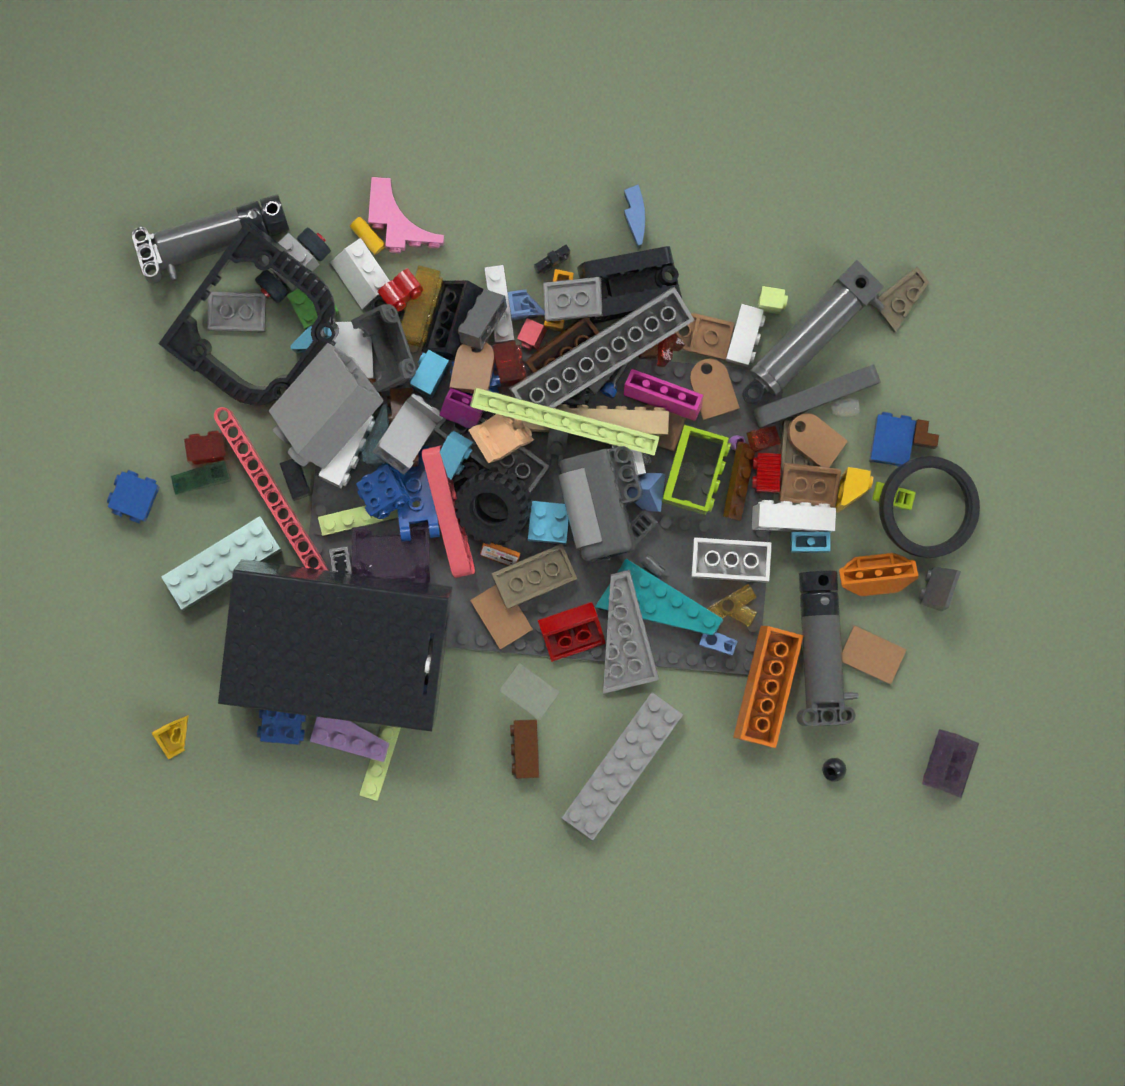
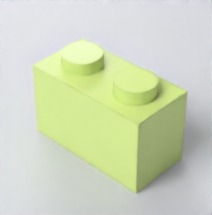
M762 286L758 308L764 310L763 312L780 314L781 310H785L788 296L785 295V290Z

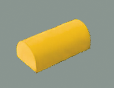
M362 217L356 218L349 226L374 255H377L386 247L383 240Z

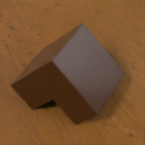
M916 420L912 446L931 449L938 447L939 435L928 433L929 421Z

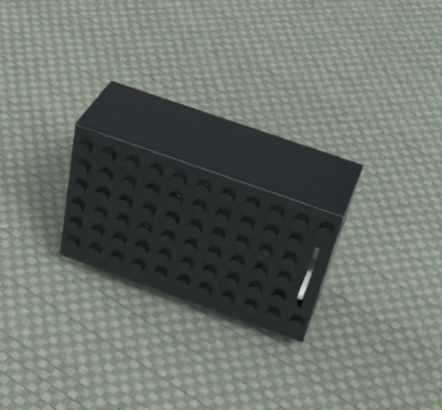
M241 559L233 569L218 704L432 732L437 717L453 587Z

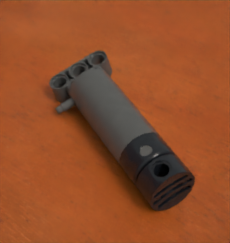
M276 194L260 199L262 207H260L258 201H253L149 234L144 227L134 229L132 239L146 280L152 284L158 283L162 278L161 271L167 269L171 280L176 281L175 266L225 251L243 225L248 221L252 222L267 235H269V229L271 236L289 231L279 195ZM141 236H146L144 240L138 241ZM146 253H151L149 257L143 258ZM151 270H156V272H155L154 274H152V275H149V274H148L149 271H151Z
M837 571L799 573L800 593H805L800 595L806 709L800 710L796 719L801 726L850 724L855 720L856 714L851 707H845L844 700L858 699L859 694L844 692L839 597L837 592H832L838 591ZM825 711L829 714L827 722L823 719ZM843 711L847 713L846 720H843L841 717ZM806 712H808L811 716V720L809 722H807L804 718Z

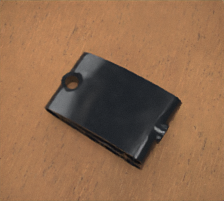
M670 246L591 260L581 263L577 267L579 279L601 278L603 316L588 317L593 324L623 318L675 287L682 298L678 284L679 272L674 266ZM665 272L671 274L672 280L665 278Z

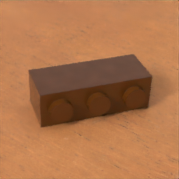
M537 719L514 720V725H510V736H514L515 744H511V756L515 755V763H512V775H516V779L539 778Z

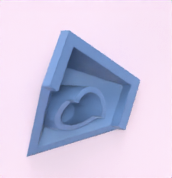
M526 289L508 292L512 321L545 317V311L527 293Z
M647 473L639 477L643 495L639 501L634 503L642 510L661 512L665 474ZM635 487L631 488L628 492L630 498H634L638 494V490Z

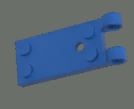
M422 446L418 452L419 466L411 467L405 474L397 470L411 499L406 502L404 507L397 509L401 542L411 541L409 524L428 522L430 538L440 537L437 513L422 458V450L428 449V446ZM413 502H420V506L414 507Z

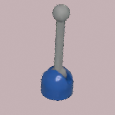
M632 360L622 365L612 382L603 385L600 391L604 395L612 399L617 393L616 382L627 364Z

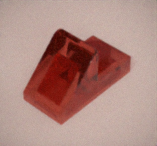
M676 333L658 343L657 366L665 367L672 360L673 351L679 352L685 346Z
M776 426L746 433L751 450L755 452L781 444Z

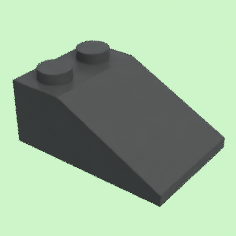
M933 567L932 570H928L925 581H928L926 588H922L919 599H921L920 604L941 612L948 609L961 571L941 567Z

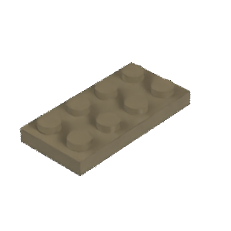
M562 544L491 574L506 610L577 580Z

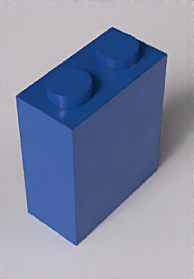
M882 412L881 415L878 414L876 416L869 461L893 466H901L910 461L916 421L912 420V417L905 415L897 418L888 412Z

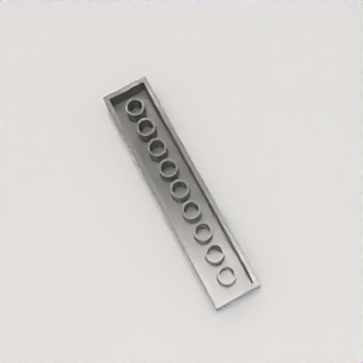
M675 287L670 288L512 386L509 390L514 398L554 408L694 321V318Z

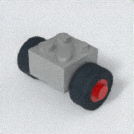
M308 227L297 236V240L288 233L278 242L286 249L287 253L312 272L320 265L317 260L321 262L331 252L325 243V238L319 233L316 234ZM264 256L262 258L263 263L269 264L268 257ZM272 268L269 269L270 271H262L255 278V281L262 288L260 291L267 298L271 297L278 304L289 294V291L281 282L292 291L297 288Z

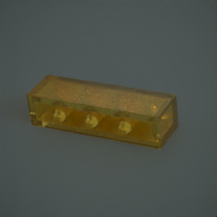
M418 265L415 278L424 290L417 299L408 301L402 321V328L407 343L421 347L422 342H426L428 331L425 330L427 324L431 325L433 318L431 309L432 306L436 307L438 300L436 291L437 288L441 289L443 278L440 271Z

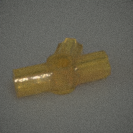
M748 583L706 609L722 619L729 615L749 627L757 612L745 605L757 597ZM725 600L733 602L734 607L731 611L723 609L722 604Z

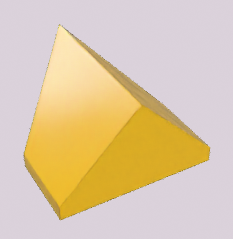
M189 715L152 732L168 760L185 751Z

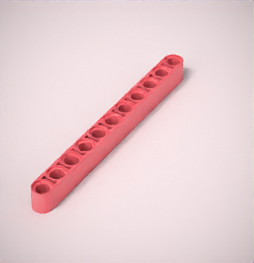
M225 407L215 410L214 419L305 568H311L309 562L315 557L319 564L314 569L330 571L234 413ZM223 411L228 413L226 421H221L219 418L220 413ZM236 427L238 435L232 438L229 434L230 429ZM245 443L248 445V451L245 454H241L239 448ZM252 460L258 462L256 470H251L249 467ZM263 476L268 478V484L265 487H262L259 483L260 478ZM273 492L278 494V501L276 503H272L269 499L270 494ZM282 509L288 511V517L284 520L279 515ZM292 525L298 527V534L292 536L289 532ZM303 541L307 542L309 546L306 552H302L299 548L300 543Z

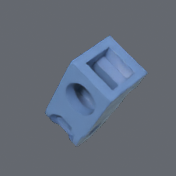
M716 632L714 636L702 634L699 646L733 656L738 641Z

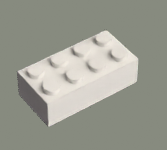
M372 415L324 469H321L318 475L321 480L342 489L343 485L347 486L351 478L349 473L352 468H356L359 462L358 454L360 451L363 452L368 443L366 438L368 434L372 435L376 427L375 419Z
M762 500V502H758L757 505L753 506V530L830 533L835 531L836 508H831L830 504L811 506V503L801 502L800 504L792 505L793 502L789 501L773 504L774 501Z
M694 538L691 578L768 583L771 543Z

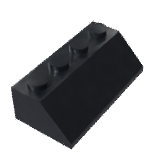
M468 280L442 281L421 352L427 353L430 350L445 359L455 360L457 350L462 345L458 334L459 326L465 322L468 311L474 307L477 297L484 290L483 288Z

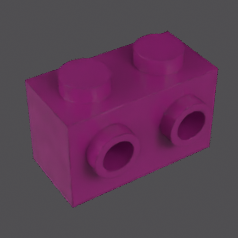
M450 388L439 416L471 429L478 425L484 410L470 406L472 396Z

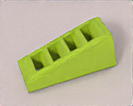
M876 482L872 497L873 501L879 502L885 483ZM898 487L893 507L911 510L916 492ZM898 492H899L900 494H899L898 502H896L897 494H898Z

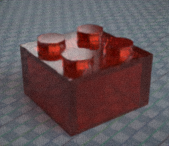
M515 340L493 345L501 388L515 385L526 377L524 363L520 364L519 360L522 359L520 345H516Z
M210 431L205 436H200V434L188 435L189 438L184 439L187 462L193 466L229 460L224 434L219 433V431Z

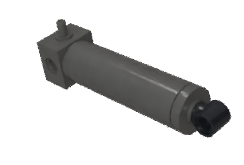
M858 260L833 283V286L750 370L754 380L742 392L745 402L755 404L766 392L776 396L850 319L866 305L871 303L879 312L885 308L876 298L878 296L877 293L884 286ZM855 283L860 284L861 288H858ZM748 390H756L757 398H751L748 395Z

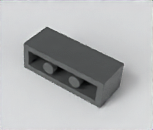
M487 289L483 290L482 294L477 297L474 307L468 311L465 322L459 326L458 334L462 344L482 350L507 308L505 295Z

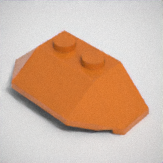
M895 553L855 557L839 569L842 587L859 596L900 592L918 579L916 561L909 560Z

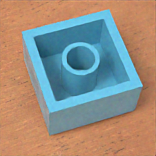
M428 350L426 354L422 353L418 361L419 368L410 379V385L415 391L432 399L450 365L449 360Z
M532 501L528 541L566 545L569 519L565 504Z

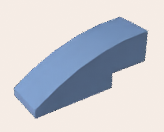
M639 185L624 190V195L629 205V209L624 210V216L637 248H641L645 229V208Z

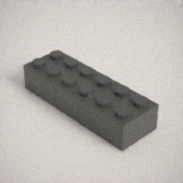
M444 417L433 429L444 440L455 431L472 441L473 444L470 449L473 451L469 458L488 470L491 467H497L498 471L503 468L508 470L507 473L516 474V479L522 480L525 483L524 488L529 490L530 495L550 469L549 465L523 446L503 459L488 463L468 431L470 428L447 420ZM481 417L478 425L484 423L487 420Z

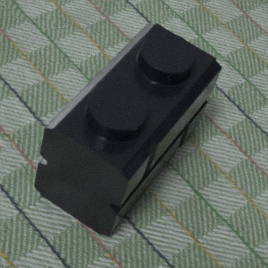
M293 459L279 463L293 501L312 495L300 464Z

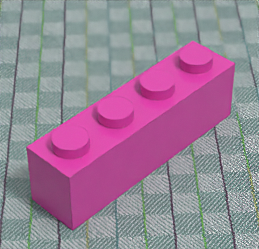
M631 369L624 387L625 396L655 407L665 408L666 411L696 421L702 407V394Z

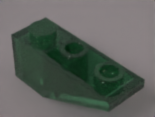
M226 461L208 464L171 476L175 495L231 482Z

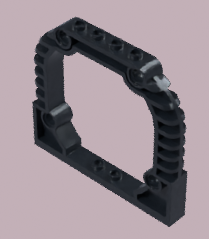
M250 221L245 223L158 344L194 372L198 371L231 398L243 404L264 405L278 400L283 395L280 388L288 389L327 343L332 346L336 345L334 340L339 334V327L334 322L336 317L334 298L325 282ZM263 255L268 257L269 264L262 262ZM231 260L234 263L254 262L256 268L262 271L272 268L304 292L313 302L318 318L311 328L312 343L288 375L278 376L268 386L253 385L245 381L211 354V343L206 339H201L197 320L191 316L199 303L209 297L211 294L209 290L212 285L216 286L222 279L220 274ZM325 327L330 328L332 332L331 336H328L324 333ZM197 345L202 346L203 354L197 351Z

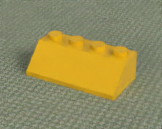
M847 467L841 475L835 507L836 513L851 505L872 488L874 477L870 476L871 471Z

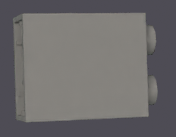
M327 343L270 408L269 412L277 423L273 429L274 433L282 441L292 445L288 450L291 458L304 467L310 461L324 469L384 400L354 358Z

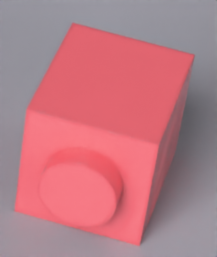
M527 318L517 339L525 349L531 350L534 348L538 350L547 329L544 325Z

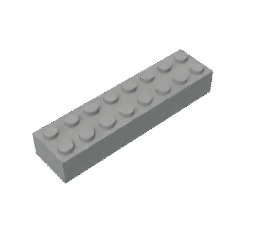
M651 692L565 812L562 819L593 841L683 714Z

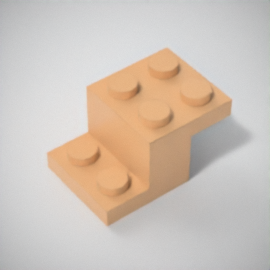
M495 414L484 423L468 430L488 463L503 459L519 447L527 445L534 440L531 430L524 425L522 420L500 414Z

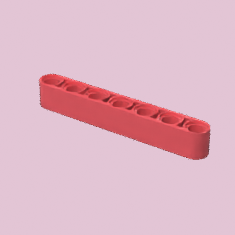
M442 445L423 449L422 458L451 572L454 578L474 574L475 567L465 527L460 526V518H457L455 511L458 509L454 507L455 500L457 499L453 480L447 476L440 454Z

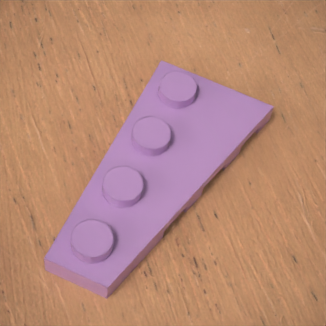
M322 717L316 718L310 742L385 762L389 748L388 742L351 721Z

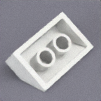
M361 238L346 247L330 262L361 309L370 305L375 297L380 296L377 291L390 281Z

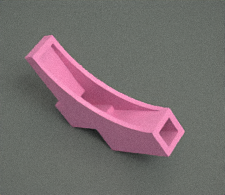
M372 177L368 223L373 229H384V227H387L386 249L390 250L389 252L401 253V250L405 251L406 243H409L411 247H420L421 244L428 245L429 248L444 246V235L427 232L414 225L403 215L392 194L391 178Z

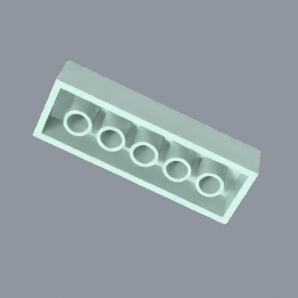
M259 516L163 575L162 579L181 610L185 611L232 582L233 569L241 559L264 562L282 550L263 519Z

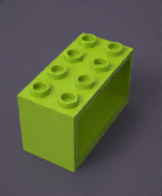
M684 425L662 503L706 515L708 511L711 512L715 501L712 495L717 492L720 480H717L718 474L722 475L726 463L722 461L723 456L727 457L731 443H727L729 438ZM689 435L722 445L704 507L693 504L691 501L672 498Z

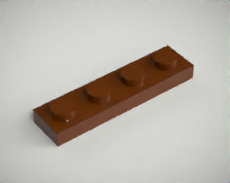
M745 442L737 443L723 517L736 521L742 520L756 448L754 445Z

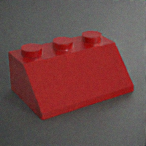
M592 602L537 620L551 662L606 644Z

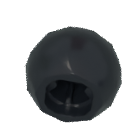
M839 758L827 759L822 767L823 775L831 782L842 780L847 771L845 763Z

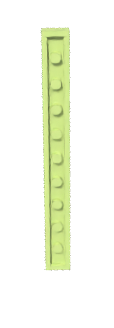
M476 387L470 404L473 408L601 442L625 446L650 455H655L660 438L653 434Z
M381 725L378 737L389 743L385 762L370 759L360 796L378 801L401 728Z

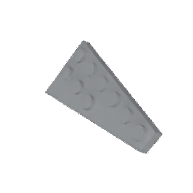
M630 570L611 574L603 694L659 680Z

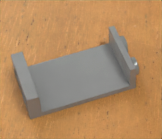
M412 394L405 401L372 452L402 474H405L413 465L412 461L437 423L443 419V417L439 416L440 411L428 405L422 397Z

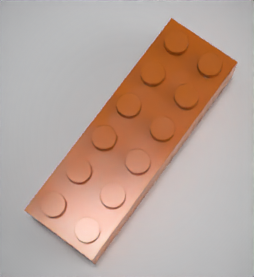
M770 626L760 627L733 738L776 748L803 635Z

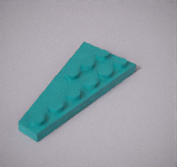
M625 559L617 573L630 570L644 620L714 636L723 622L721 617L628 559ZM610 584L595 608L609 610Z

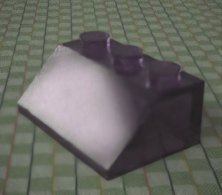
M939 729L923 776L922 785L962 798L979 743L956 733Z

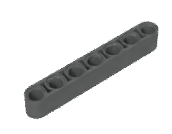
M873 364L753 410L759 428L874 386L881 383Z

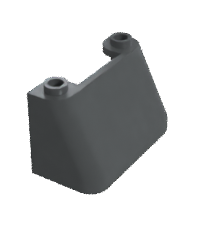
M391 304L380 305L351 320L354 329L359 328L364 332L363 337L371 336L382 370L376 373L378 377L377 382L372 383L377 392L397 389L416 374V367L394 306Z

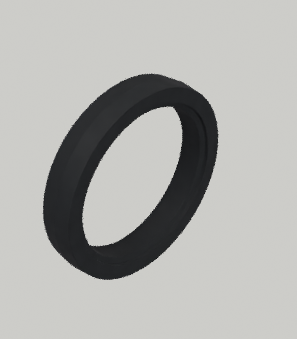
M934 456L919 457L899 466L886 480L879 499L880 520L887 536L903 551L922 558L940 557L959 549L973 534L980 514L978 491L968 473L952 461ZM925 468H936L951 475L961 487L965 498V515L960 528L950 539L934 546L918 545L906 538L898 528L893 513L894 497L900 484L910 474Z

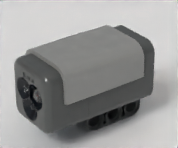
M620 446L558 461L561 471L558 477L575 546L576 549L580 550L582 558L589 562H595L633 552L636 544L626 504L639 501L642 498L643 491L632 450L628 447ZM627 450L628 458L623 461L620 460V452ZM627 469H632L633 476L630 479H625L624 471ZM633 487L637 488V496L630 498L628 495L629 490Z

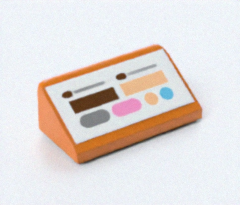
M483 542L480 552L481 556L508 566L517 563L520 558L519 552L497 544L495 545L492 542L491 544Z

